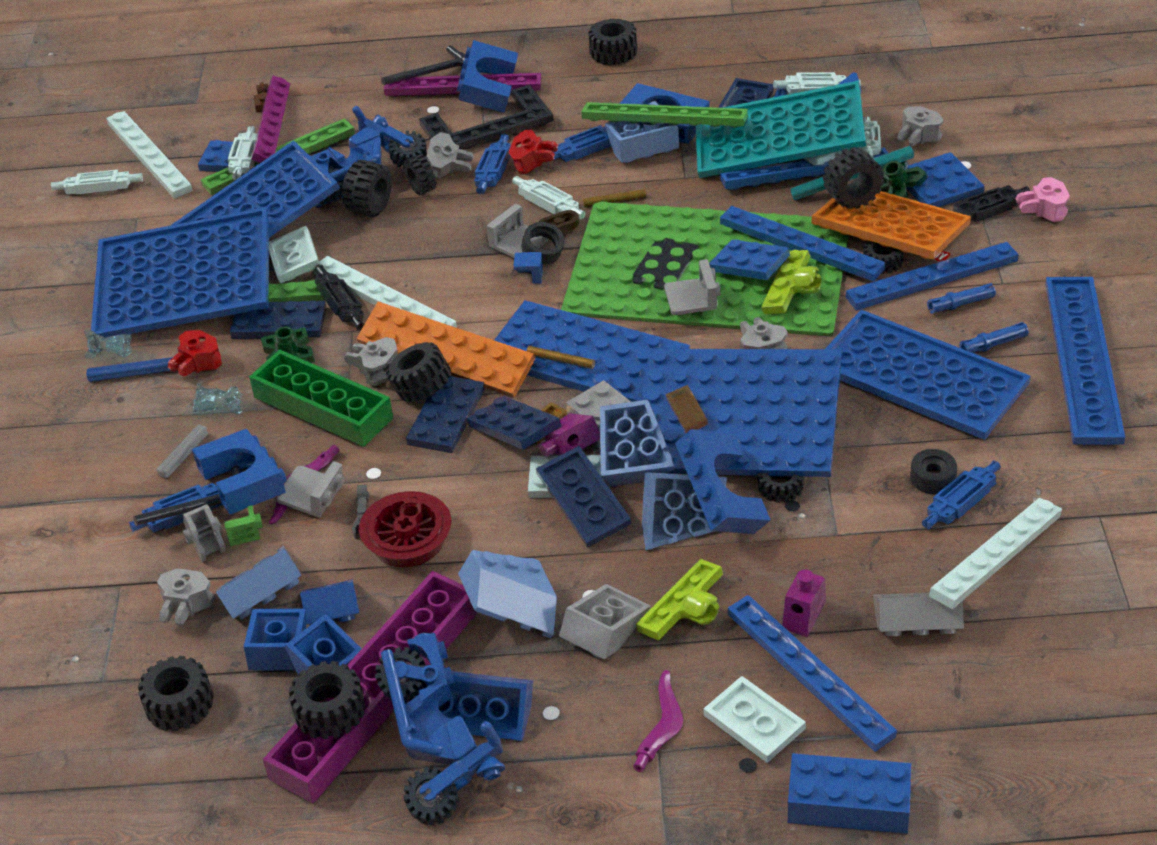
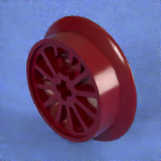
M417 491L398 492L381 498L366 510L359 524V535L366 548L374 553L383 563L401 568L414 567L426 563L439 553L444 540L450 532L452 519L448 507L437 497Z

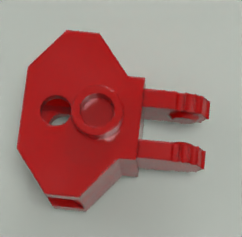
M524 130L514 137L509 149V155L513 159L518 173L527 174L537 166H541L543 162L554 160V152L558 150V144L549 140L542 141L541 137H537L533 130Z
M201 330L183 332L179 335L180 346L177 347L178 353L169 360L167 368L173 372L178 371L183 377L188 376L193 371L199 373L205 370H216L222 365L217 339Z

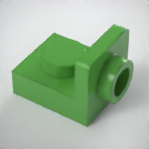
M248 506L249 516L224 522L230 546L260 539L258 529L263 528L260 513L254 514L253 506Z

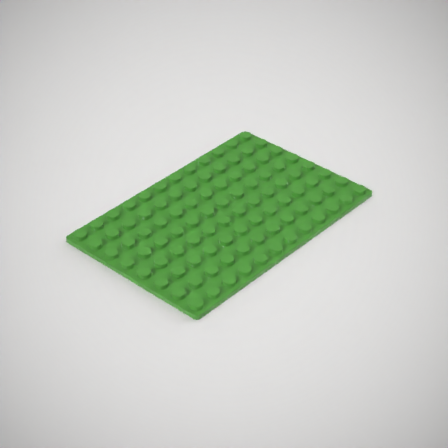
M599 202L593 205L561 310L585 317L741 329L740 323L742 321H747L752 326L754 325V318L760 317L763 322L767 321L769 324L784 326L788 333L833 336L843 270L810 258L807 266H815L819 269L815 273H818L822 279L820 290L811 294L795 293L786 312L777 314H764L761 307L779 268L768 280L715 272V282H719L721 295L717 296V309L673 315L670 311L665 290L654 288V275L644 274L642 277L646 278L642 285L633 283L635 278L633 273L649 251L654 256L662 253L661 247L652 246L654 242H662L666 238L674 239L678 244L688 242L699 245V248L693 251L692 259L678 281L698 279L699 261L708 259L710 263L731 240L758 242L759 244L767 245L775 244L721 225L720 216L726 212L722 210ZM750 212L847 248L849 235L840 234L832 229H822L818 225L811 224L812 217ZM677 247L671 250L673 257H681L684 254L682 248ZM648 260L645 262V267L655 269L658 267V262L656 260ZM676 261L669 262L667 268L671 271H676L680 269V263ZM668 275L664 277L663 282H677V278Z

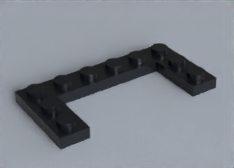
M527 85L511 90L512 98L523 110L522 112L454 133L450 131L438 113L419 118V122L430 140L440 132L450 135L456 145H459V149L463 150L498 139L502 134L509 136L533 127L543 126L546 123L553 122L554 118L552 112L532 87Z

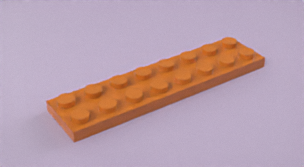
M379 301L376 303L357 337V341L365 345L368 341L374 342L385 337L395 339L397 355L415 344L432 342L438 346L449 364L452 376L484 382L486 388L514 398L536 359L533 353Z

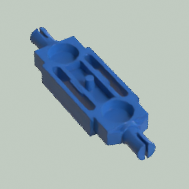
M599 125L565 138L563 143L558 144V150L554 152V160L558 158L565 162L573 159L577 160L610 147L611 143L606 128Z
M502 134L498 142L490 144L489 148H485L474 172L476 176L474 182L476 187H478L476 192L480 195L485 193L487 187L496 186L498 180H501L511 157L509 149L511 145L507 143L509 137L506 134Z
M993 460L986 468L974 467L969 472L965 470L933 497V503L927 507L929 516L922 521L924 528L931 529L933 525L940 521L949 525L956 518L959 519L985 497L996 484L994 473L1001 469L1000 463Z
M213 483L203 487L196 485L153 502V506L142 510V514L219 494L218 488ZM221 503V504L213 505V506H210L209 508H210V510L212 511V509H214V508H216V507H219V506H221V505H223V504ZM183 514L138 526L132 521L129 522V526L132 532L148 527L154 533L161 529H169L184 523Z

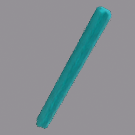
M907 146L874 158V160L884 169V166L890 161L901 163L914 158V151L911 146ZM859 173L853 175L849 181L856 179ZM823 177L791 188L792 198L798 200L826 190Z

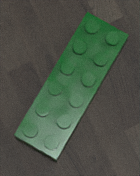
M280 349L249 376L254 398L363 447L393 419L389 396Z

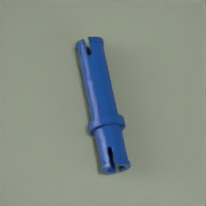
M988 283L961 292H948L945 296L929 299L927 307L931 314L948 309L952 311L961 305L993 298L996 296V290L992 283Z
M1020 322L986 334L983 332L978 334L977 337L961 341L959 348L971 353L977 351L985 352L996 345L1028 336V327L1024 322Z

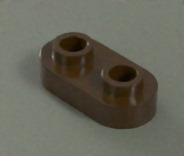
M565 210L544 217L539 222L553 224L564 233L579 226V215L573 210Z

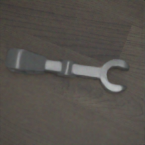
M367 484L357 485V519L352 526L355 539H357L359 524L367 510V501H369Z

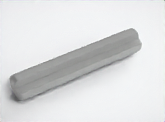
M200 424L197 425L157 467L158 475L165 479L168 478L188 457L192 449L196 448L208 435L207 428Z

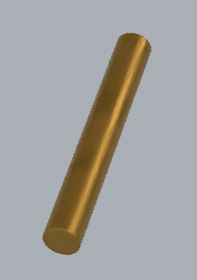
M640 189L582 198L583 206H592L594 203L599 202L611 203L646 197V190Z
M528 346L527 352L533 353L535 357L590 369L595 367V360L533 346Z

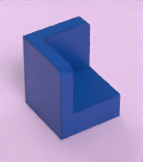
M515 253L514 270L518 273L532 272L533 284L542 283V253Z

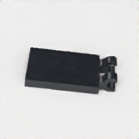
M666 238L662 242H654L652 246L661 247L662 253L654 256L649 251L633 273V277H635L633 283L642 285L646 280L642 276L644 274H652L655 277L654 288L663 290L666 284L663 282L664 277L672 275L678 281L691 261L693 251L698 249L699 245L688 242L678 244L674 239ZM677 247L682 248L684 254L681 257H673L671 250ZM656 260L658 267L648 269L645 267V262ZM672 261L679 262L680 269L671 271L667 268V264Z

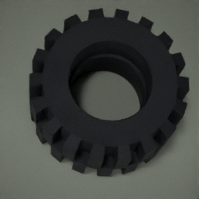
M612 18L601 20L590 27L588 31L589 51L591 58L596 62L608 65L628 62V60L636 56L638 51L637 31L633 23L627 20Z
M851 148L850 151L844 149L841 154H835V158L829 160V166L825 167L824 172L826 174L823 175L824 187L841 206H846L848 209H852L854 206L858 209L861 205H868V202L870 200L873 201L876 198L875 195L881 192L880 186L884 184L882 179L884 172L882 167L863 149ZM859 173L858 177L853 182L847 184L849 179L853 175Z
M366 160L354 162L348 169L342 187L345 208L348 211L370 217L378 216L387 205L391 194L392 176L388 167Z
M423 342L410 346L400 352L388 365L386 377L402 401L418 402L434 395L448 382V378L451 377V368L437 345L432 342Z
M172 656L167 657L168 660L162 661L161 659L157 661V665L150 666L147 669L148 673L143 674L140 678L141 682L138 683V694L146 717L152 722V725L155 727L160 726L161 730L167 731L169 728H172V731H179V728L184 727V729L190 728L191 724L201 722L200 718L206 717L209 713L208 709L212 708V699L214 697L206 670L200 662L196 663V660L191 657L186 659L185 656H179L174 659Z
M324 661L320 662V665L317 666L314 664L308 666L309 669L307 671L302 670L299 672V678H294L292 687H289V700L295 722L304 734L310 733L312 738H317L318 736H321L322 739H328L329 736L337 738L341 737L340 734L343 732L349 733L352 731V726L356 727L360 723L359 718H363L365 701L359 677H357L353 669L349 670V666L346 664L339 666L338 662L332 661L331 664H327ZM327 698H334L328 702H320Z

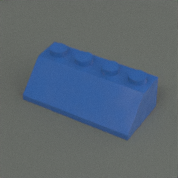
M452 671L454 684H450L451 699L439 707L440 713L452 719L456 716H461L471 735L484 736L480 726L483 722L488 721L492 724L499 738L523 740L531 710L534 680Z

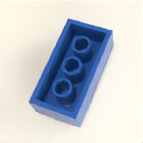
M792 753L787 823L908 834L911 763Z

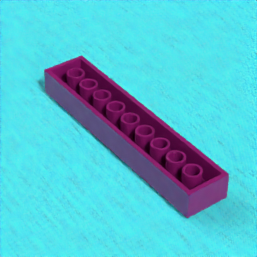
M434 571L423 580L348 664L349 670L353 669L357 677H359L365 701L363 718H359L360 723L356 727L352 726V731L349 733L343 732L340 734L341 737L334 738V736H329L328 739H322L321 736L312 738L310 733L304 734L295 723L263 758L270 781L314 804L394 711L392 701L383 694L375 678V674H377L376 665L381 664L379 661L382 657L381 652L392 650L395 653V648L400 647L401 651H404L405 647L410 648L407 640L413 639L421 633H435L438 641H444L447 649L478 613L474 611L463 584ZM419 655L423 658L426 666L431 665L427 658ZM327 698L320 702H328L334 698Z

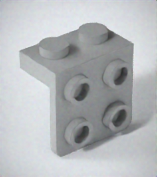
M514 204L487 225L489 246L513 258L515 253H523L521 243L525 230L528 228L523 222L522 206ZM534 237L530 241L534 246L540 248L548 242V239L545 237Z
M708 259L699 261L698 279L670 282L664 285L671 314L683 315L717 309V296L721 295L719 282H715V269L710 268Z
M333 461L325 474L304 466H297L284 484L286 493L277 496V502L320 518L344 483L345 476L342 475V464Z

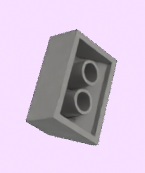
M930 592L874 594L873 601L877 629L885 631V636H900L901 631L912 630V635H928L929 630L940 629V634L957 633L956 629L964 628L963 601L951 609L929 597Z

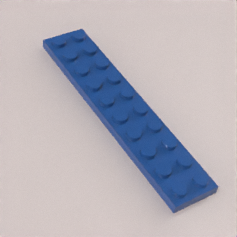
M1046 277L1045 286L1073 444L1124 445L1125 433L1093 277Z

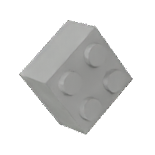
M603 380L566 402L567 415L573 413L593 416L600 431V406L631 401ZM600 440L592 443L597 448L601 447Z

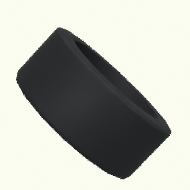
M536 222L529 225L525 230L521 243L522 252H541L543 265L556 262L561 256L565 239L563 233L553 224ZM534 237H545L553 242L555 248L542 250L534 246L530 240Z

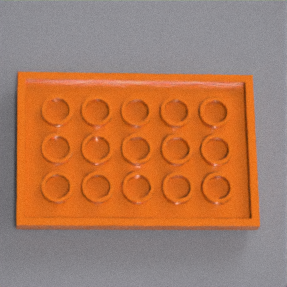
M881 191L875 195L876 198L873 201L870 200L868 202V205H861L858 209L854 206L852 209H848L846 206L843 207L832 198L812 215L811 224L818 225L822 229H832L843 235L859 237L863 241L869 240L879 243L883 247L899 249L903 253H913L920 255L924 259H934L970 225L971 216Z

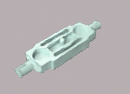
M835 72L796 73L795 76H786L785 80H774L773 87L774 89H786L789 94L834 86L847 77L845 75H836Z
M864 117L867 146L860 147V149H863L874 158L873 155L881 152L880 125H877V121H871L870 117H867V120Z
M249 126L246 133H241L238 137L234 138L228 156L229 173H233L232 178L234 180L250 171L251 168H254L256 161L251 160L257 136L254 126Z
M118 170L80 173L76 177H68L61 182H51L52 191L64 190L66 194L114 191L128 188V185L132 182H143L142 173L130 174L128 171L118 172Z
M519 176L513 178L512 183L519 186L518 194L524 196V199L553 214L565 210H573L578 213L579 219L585 217L586 213L579 209V203L573 200V196L544 181L538 182L534 179L523 180Z

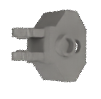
M922 106L907 107L903 110L902 129L899 131L897 138L901 142L909 139V145L915 146L917 143L938 142L942 138L939 127L943 124L944 120L938 112Z
M440 132L431 138L427 162H430V167L434 170L432 172L435 174V179H440L448 173H453L454 170L466 173L471 170L472 166L469 164V161L473 160V153L459 149V145L453 142L449 134Z
M760 317L754 318V325L752 326L747 321L740 323L743 334L740 339V349H787L784 340L788 336V332L784 326L769 324L767 321L763 322Z
M385 337L374 342L368 341L366 345L354 343L351 349L352 352L345 354L344 359L346 363L360 368V372L365 374L367 384L376 386L389 381L384 369L397 356L398 351L395 339Z
M207 504L183 514V522L186 530H183V535L188 545L193 544L202 562L207 560L206 556L219 551L222 554L226 552L220 534L222 527L218 518L213 516Z
M177 568L161 574L157 581L162 599L164 600L159 614V621L162 623L169 622L172 615L175 614V623L177 625H184L188 616H193L195 612L211 607L215 599L209 590L210 581L199 571ZM184 577H190V579H189L188 581H186V580L183 579V578H184Z

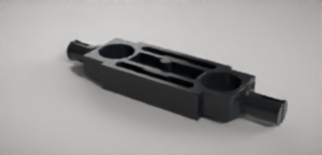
M1010 185L1001 188L997 187L954 204L953 212L971 216L970 221L978 222L1012 210L1013 206L1018 204L1015 199L1017 195L1030 191L1028 186L1020 189H1013Z
M317 265L315 267V271L318 274L315 278L317 290L342 322H351L356 330H362L365 325L362 322L364 313L361 310L362 304L344 279H339L336 274L327 272L323 265Z

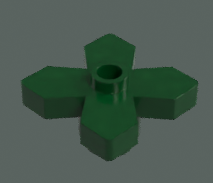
M907 160L901 163L890 161L884 166V177L882 178L884 184L880 186L882 192L889 191V194L908 199L907 187L921 186L928 178L926 171L918 166L908 169Z
M280 327L275 331V335L261 338L264 353L270 354L266 357V360L280 349L310 363L315 362L312 347L306 346L309 343L305 327L295 330L290 327Z

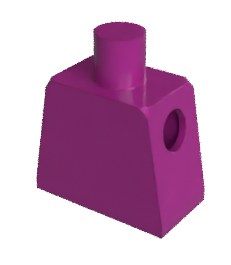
M569 413L560 419L561 427L545 436L546 441L539 445V449L542 455L547 458L552 454L562 455L577 446L583 449L600 440V431L594 417Z
M810 570L798 571L785 596L782 623L785 629L808 637L826 603L825 578L813 574ZM803 608V613H798V609L802 610Z

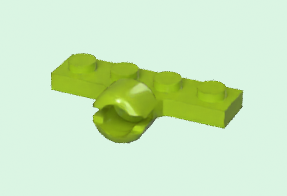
M808 250L789 251L790 256L780 266L761 307L764 314L785 313L795 293L811 294L820 290L822 279L818 273H815L819 269L815 266H807L810 259Z
M700 559L636 623L637 631L659 641L681 618H687L700 625L712 623L718 614L719 605L716 602L717 597L707 593V591L723 575L722 567Z

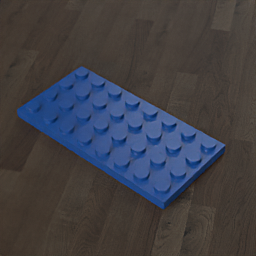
M293 140L171 225L267 207L269 212L270 238L340 187L337 181Z
M524 300L494 340L527 351L528 346L593 359L595 360V367L590 369L536 357L527 376L583 392L604 380L631 402L641 401L649 349H690L688 344Z
M860 310L825 348L841 349L842 351L841 381L983 440L988 437L1030 384L1031 376L864 310Z

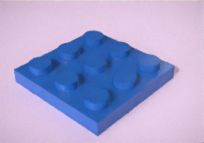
M951 152L908 165V169L918 166L926 171L928 178L921 186L907 187V190L918 202L941 207L984 192L985 186Z

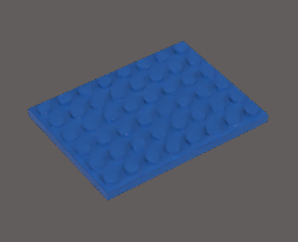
M267 207L103 238L98 241L91 337L93 341L268 308L269 212Z
M649 349L641 400H649L675 465V469L668 474H687L675 443L689 430L695 429L735 435L743 456L728 469L715 468L717 475L758 476V473L764 472L768 473V476L831 477L842 361L841 349Z

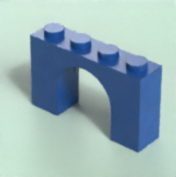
M473 40L472 46H467L457 91L460 92L458 100L505 113L511 86L487 79L480 73L513 74L518 53Z
M639 83L619 103L649 105V103L656 101L658 105L710 107V101ZM677 124L679 142L689 144L696 136V126Z
M247 428L192 449L197 469L205 480L228 472L235 465H238L240 468H248L242 473L216 482L221 503L229 514L286 493L284 483L287 482L283 469H278L274 458H269L265 446L261 447L257 436H252Z
M691 429L675 443L711 531L755 534L771 521L762 498L738 496L728 490L717 476L715 468L728 469L743 456L734 434Z

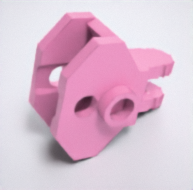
M1049 177L1043 178L1038 186H1033V191L1022 192L1015 199L1020 204L1019 207L1022 213H1036L1037 217L1042 216L1052 222L1062 221L1067 215L1068 209L1065 205L1070 195L1063 182Z

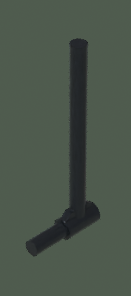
M449 45L446 51L455 59L382 77L381 82L383 85L463 66L465 54Z
M238 465L233 466L230 470L233 476L243 472ZM219 494L139 514L133 516L134 524L138 526L187 513L206 504L209 507L221 504Z

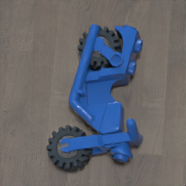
M354 106L352 111L358 119L359 132L349 138L350 154L348 158L345 159V155L330 147L311 156L337 181L340 187L315 205V207L319 208L323 205L331 204L333 201L335 203L338 201L337 199L342 198L344 178L348 169L357 160L382 164L381 146L386 152L390 153L392 163L397 164L399 168L403 165V169H405L404 161L417 155L423 154L427 158L425 138L420 133L416 135L415 131L409 134L408 130L404 134L402 131L400 132L388 126L385 117H381L379 114L371 121L365 117L360 107Z
M421 633L413 639L407 640L410 648L405 647L404 651H401L400 647L395 648V653L392 650L382 651V657L379 659L381 664L376 665L377 674H375V678L383 694L389 697L393 703L401 741L408 755L416 760L450 765L442 772L439 768L435 767L433 770L426 767L422 773L418 770L415 772L416 776L414 778L410 776L407 780L409 785L404 787L405 795L403 797L411 815L423 824L427 822L428 825H434L435 821L439 824L443 823V818L447 817L449 819L452 816L451 811H456V802H459L457 792L471 781L474 774H477L478 777H484L486 781L494 780L501 776V772L505 770V765L495 758L503 752V746L490 722L485 721L480 726L488 742L482 743L477 747L461 716H456L452 719L440 713L439 707L451 699L450 684H454V678L451 668H445L443 659L448 657L444 641L439 642L435 633ZM419 655L427 658L431 665L426 666L423 658Z

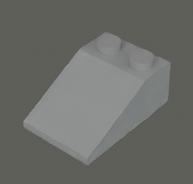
M605 584L566 608L559 636L568 640L571 645L580 646L591 652L595 657L606 659L620 649L635 630L636 623L650 610L651 605Z

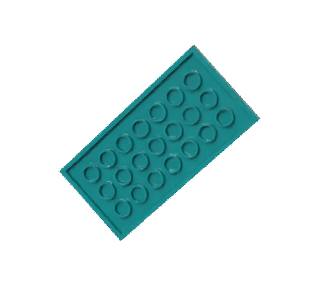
M859 81L723 107L748 109V117L744 126L737 128L725 125L712 127L700 124L696 126L697 173L699 178L867 146Z

